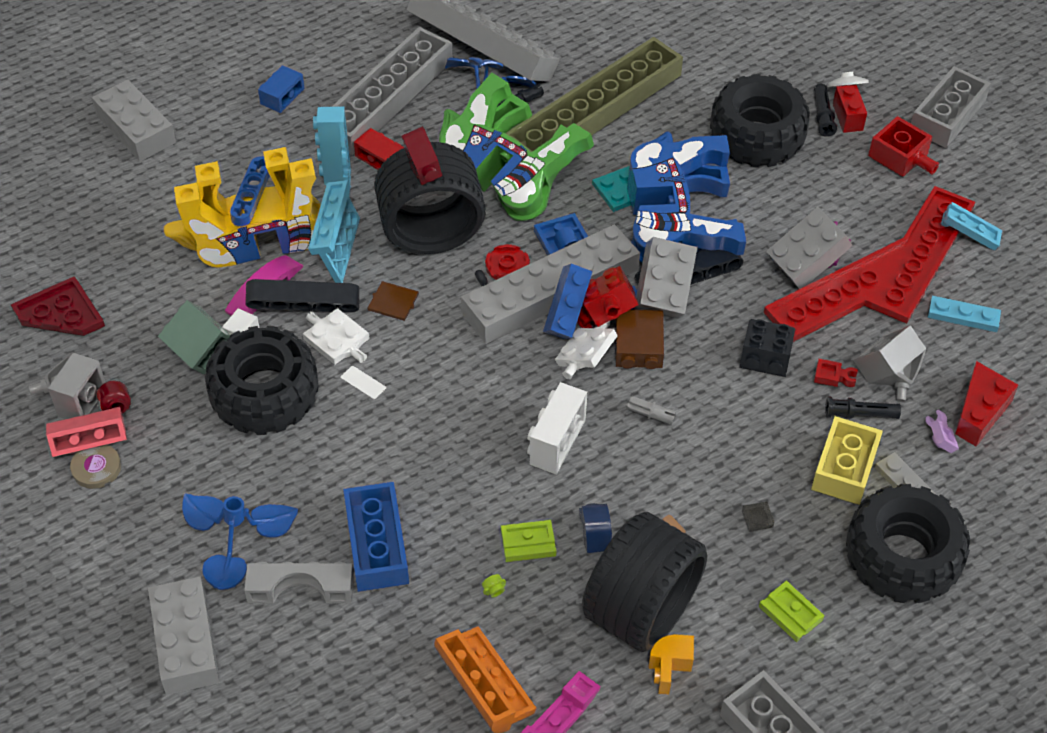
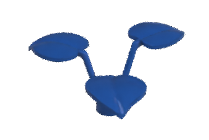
M469 57L468 60L448 58L445 69L458 66L474 68L477 88L480 86L478 68H481V66L485 67L484 80L488 77L489 67L503 68V64L490 59L482 60L476 57ZM502 77L508 83L522 84L528 87L536 84L533 80H529L526 77Z
M185 493L182 503L185 521L196 530H209L214 525V522L220 524L223 518L229 525L227 557L224 555L211 556L204 562L202 569L205 580L212 587L219 590L235 587L246 575L247 567L245 560L239 557H232L234 527L239 526L244 521V517H246L250 525H257L256 529L260 535L274 538L284 535L290 529L298 514L297 508L268 504L256 507L252 510L250 516L249 509H244V501L236 496L227 498L223 503L215 497L195 496Z

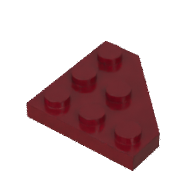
M75 276L11 304V308L22 326L85 336L105 326L102 317Z

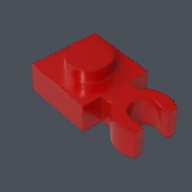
M818 358L814 382L838 387V383L842 382L847 387H855L856 379L850 378V376L856 377L858 369L853 367L842 369V363Z

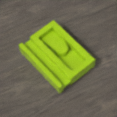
M551 520L501 525L506 562L556 556L557 550Z
M787 580L771 592L765 600L760 601L759 608L796 642L820 624L825 616Z

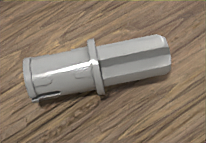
M634 396L630 398L627 406L631 411L648 416L649 420L653 418L672 425L676 414L675 410L657 405L656 401L651 403Z

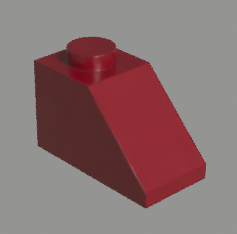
M423 126L402 135L410 167L420 184L423 185L441 177L442 172L439 161Z

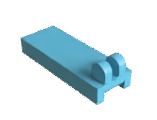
M953 202L943 213L942 226H951L992 250H996L1000 246L1001 229Z

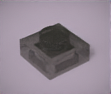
M768 502L743 505L742 513L749 532L774 527V519Z

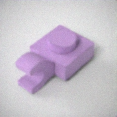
M937 410V420L934 421L933 418L927 416L926 423L932 428L934 434L932 439L935 445L949 453H953L959 449L953 430L947 425L946 414Z

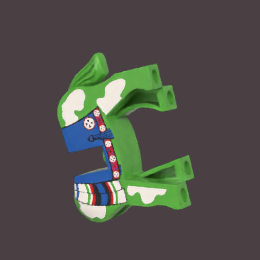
M491 72L470 96V100L461 115L451 109L444 111L439 142L454 145L466 152L471 157L472 162H474L481 191L485 192L492 184L501 205L509 217L516 221H526L536 218L544 212L557 174L578 154L590 150L594 146L591 133L575 123L568 127L561 124L550 140L533 152H530L520 142L505 134L532 116L529 104L513 95L508 82Z

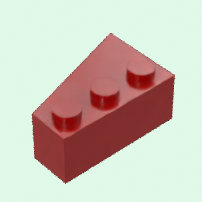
M976 361L955 435L977 446L1011 404L1019 385Z

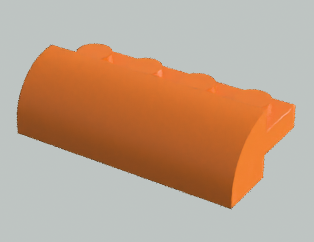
M479 626L463 633L457 629L435 639L434 646L494 733L507 732L513 723L535 713L536 706Z

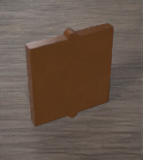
M382 281L376 293L372 294L373 299L367 309L368 311L405 321L410 310L414 309V302L419 295V291Z

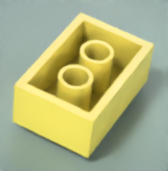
M835 416L811 490L860 505L883 431Z

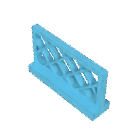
M348 180L327 183L308 248L311 255H320L335 283H343L360 220L349 198L351 185Z

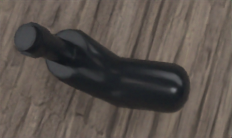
M476 270L475 277L481 287L487 285L488 279L484 272Z

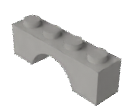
M345 562L248 563L244 590L247 603H274L284 590L298 585L310 586L318 590L326 603H352L353 567L352 563Z

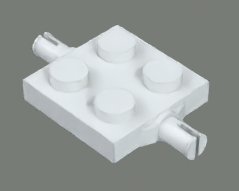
M338 308L324 318H319L314 312L308 313L306 319L314 326L303 333V339L334 365L350 356H353L360 363L366 360L367 355L359 350L360 346L369 340V333Z
M610 321L595 328H578L573 333L572 338L569 339L555 358L558 366L567 367L562 373L566 379H571L578 369L585 367L595 368L618 336L614 329H607L610 326Z

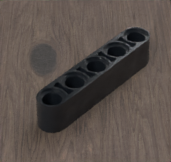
M704 249L696 252L690 285L736 271L741 268L744 260L741 255H735L725 250ZM641 270L634 277L637 285L639 284Z
M252 279L246 282L245 305L251 309L333 312L338 308L343 313L356 312L359 310L360 288L353 283Z

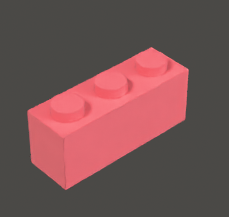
M120 407L46 424V436L52 457L127 440L126 428Z

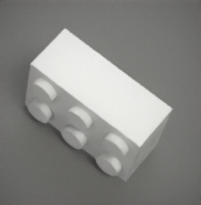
M561 382L556 391H551L546 409H541L536 427L532 426L528 433L527 439L530 440L527 454L530 455V465L557 475L586 420V391Z

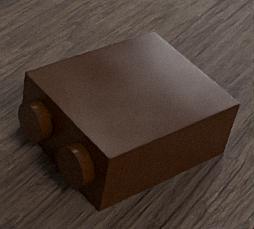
M630 309L616 318V334L618 335L616 337V367L627 369L632 367L647 369L663 368V310Z

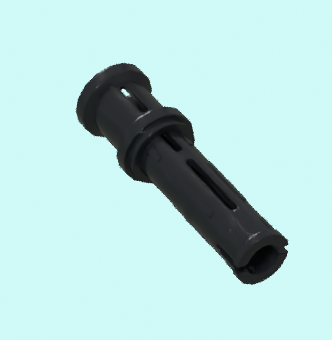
M821 83L814 87L818 109L816 120L819 123V134L824 137H830L837 132V124L834 122L835 113L830 108L827 86Z
M828 396L825 404L826 418L845 416L846 419H851L854 416L899 419L901 405L898 403L857 402L849 397L847 400L833 399L831 396Z

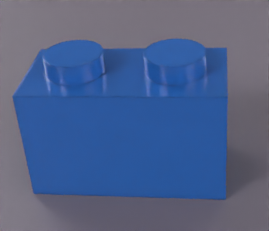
M282 65L259 87L260 104L281 113L305 89L303 74Z

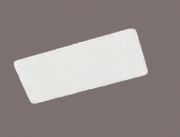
M351 366L341 376L342 379L373 399H376L386 389V386L354 366Z

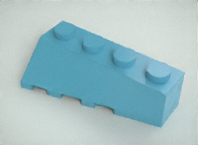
M318 107L317 116H313V128L318 130V132H315L316 146L320 145V148H317V159L322 161V163H319V175L324 177V185L326 186L329 182L348 180L350 184L351 164L345 107Z

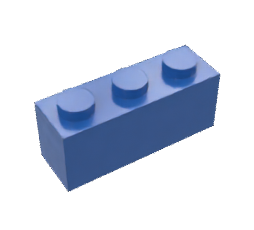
M572 263L563 266L543 332L562 339L572 338L593 271Z

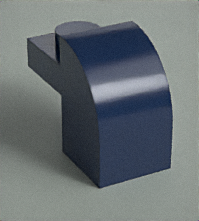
M591 503L582 506V508H579V516L583 525L587 553L604 552L612 540L608 505Z

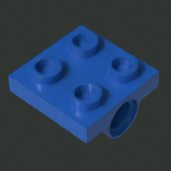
M575 213L534 225V232L547 256L588 237Z

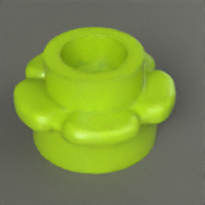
M499 574L488 577L482 582L483 594L490 595L492 598L501 595L505 591L506 580L502 579Z

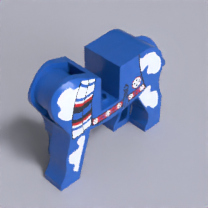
M666 131L658 138L643 143L634 149L630 159L627 190L633 215H637L633 225V239L631 243L640 252L639 261L643 263L646 242L652 237L697 247V252L706 249L725 250L735 255L744 254L746 236L743 223L737 222V219L722 220L690 214L689 192L699 191L711 193L719 197L728 196L730 180L727 164L730 151L727 135L692 137L687 140L673 142L672 134ZM706 164H716L719 166H711Z

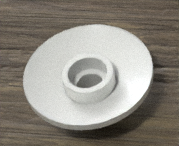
M853 72L841 73L840 78L828 83L827 87L869 83V80L854 76Z

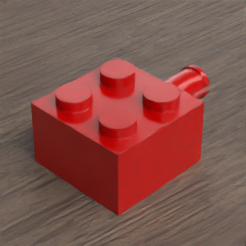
M898 116L872 138L868 156L902 177L916 166L933 175L940 164L927 156L933 136Z
M620 266L609 268L602 276L590 279L583 301L597 327L618 318L619 315L639 305L634 289Z

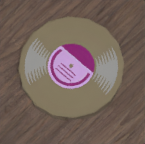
M102 445L76 452L71 460L70 470L73 478L80 486L96 489L104 487L109 481L113 482L121 471V461L114 448L109 445Z

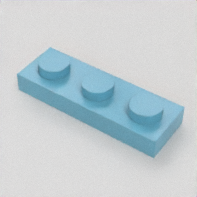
M932 296L928 318L997 332L1001 310Z

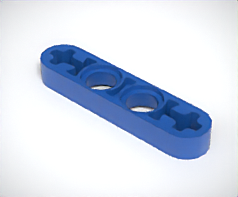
M263 156L255 157L250 162L230 209L231 221L236 226H246L251 222L270 177ZM251 181H259V182H260L258 185H250V184H249V182H251ZM247 196L254 198L251 201L242 200V198Z

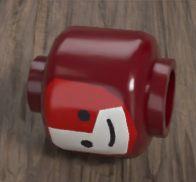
M113 380L102 384L98 388L97 400L102 411L120 407L123 414L129 409L131 397L125 384Z

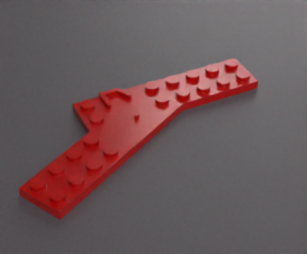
M934 186L904 238L765 306L764 314L773 323L794 327L793 342L863 306L907 324L960 231L951 226H942L943 213L952 202L972 212L975 201Z

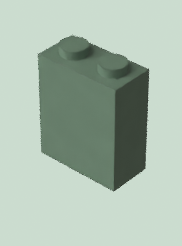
M186 300L179 307L178 312L170 322L164 326L158 337L192 369L206 374V365L211 354L214 353L216 346L222 340L227 341L230 338V334L200 306Z

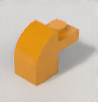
M673 634L659 639L654 644L650 654L649 669H654V684H659L658 694L670 693L672 670L692 671L694 636Z

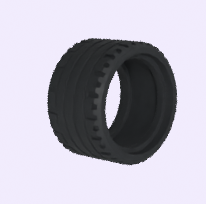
M430 142L439 161L442 176L421 185L412 171L405 148L387 158L377 171L374 189L384 234L393 245L404 251L417 254H437L452 250L471 239L484 222L486 207L474 162L462 149L448 143ZM434 191L455 192L450 197L435 204L425 206L405 205L409 200L424 193Z
M650 512L636 514L619 529L595 565L583 595L582 608L584 616L604 630H608L612 635L619 637L625 643L630 644L640 652L652 650L654 644L659 639L667 636L691 601L707 564L708 556L705 545L688 534L681 532L676 527L670 526L669 523Z

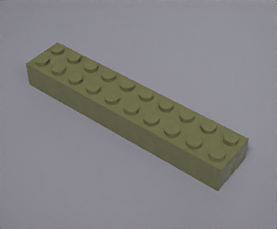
M652 37L505 134L520 142L530 152H533L550 140L561 124L568 127L575 123L591 133L592 136L681 76L683 56L655 37Z

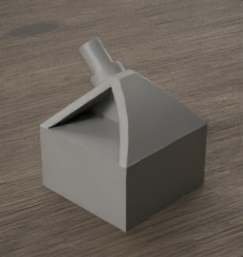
M911 325L882 336L853 361L868 383L895 385V389H897L896 401L905 402L909 385L914 382L922 365L926 347Z
M72 353L45 375V379L40 380V383L28 387L31 395L41 392L50 393L58 417L70 419L91 414L98 405V388L106 382L98 360Z

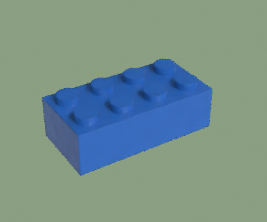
M394 482L343 489L358 592L409 584L408 566Z

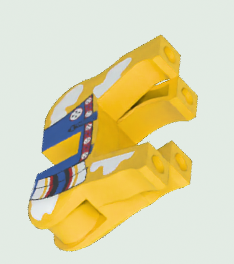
M286 147L263 151L266 169L275 186L265 187L254 216L246 226H236L231 221L230 209L236 195L224 198L218 191L221 184L218 161L195 166L196 183L174 187L176 205L182 220L167 223L164 226L165 236L175 240L187 249L197 251V255L203 263L216 268L260 259L257 234L273 230L277 232L283 254L309 250V244L321 203L311 192L313 183L316 180L312 158L289 163ZM250 196L242 198L243 201H251L254 199Z

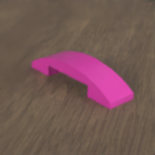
M287 255L280 256L262 266L247 281L252 279L290 280L303 268V265ZM246 282L237 291L225 309V313L230 316L238 308L250 314L257 310L248 308L245 305Z
M578 671L562 688V694L532 726L527 725L521 733H566L589 706L601 686Z

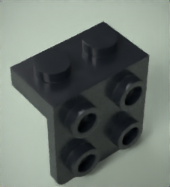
M750 319L739 368L786 377L795 328L786 324H776L761 319Z

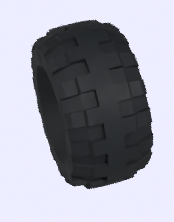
M751 74L749 77L742 76L736 78L735 82L726 84L720 90L719 96L715 97L710 121L711 135H727L730 151L729 157L734 158V161L737 163L750 164L751 167H759L761 165H767V167L776 166L778 162L784 163L788 161L804 145L809 127L810 111L806 100L803 98V94L799 89L793 88L792 84L788 81H782L772 75L761 76L760 74Z
M253 326L248 327V330L242 332L238 330L230 334V338L227 341L222 340L216 346L206 365V389L213 411L217 412L218 417L224 423H227L229 426L234 425L235 429L243 433L253 431L256 435H267V432L276 430V433L286 430L290 424H297L304 417V412L308 413L313 406L315 394L318 392V373L311 349L301 339H298L294 333L288 330L280 331L275 326H267L266 328ZM260 370H276L281 372L276 378L265 383L255 384L242 380L245 376Z
M900 484L896 488L890 485L881 488L875 494L872 493L860 502L858 509L853 514L846 540L849 563L853 570H857L856 575L865 586L868 584L872 586L874 593L883 598L886 595L894 598V602L907 603V600H914L916 604L929 601L931 597H940L947 593L953 584H956L964 570L970 552L969 530H967V526L964 524L965 520L959 510L952 508L950 500L942 494L938 496L932 493L930 488L924 486L915 488L911 487V484ZM895 535L913 538L926 549L928 556L919 559L903 557L893 552L884 539Z

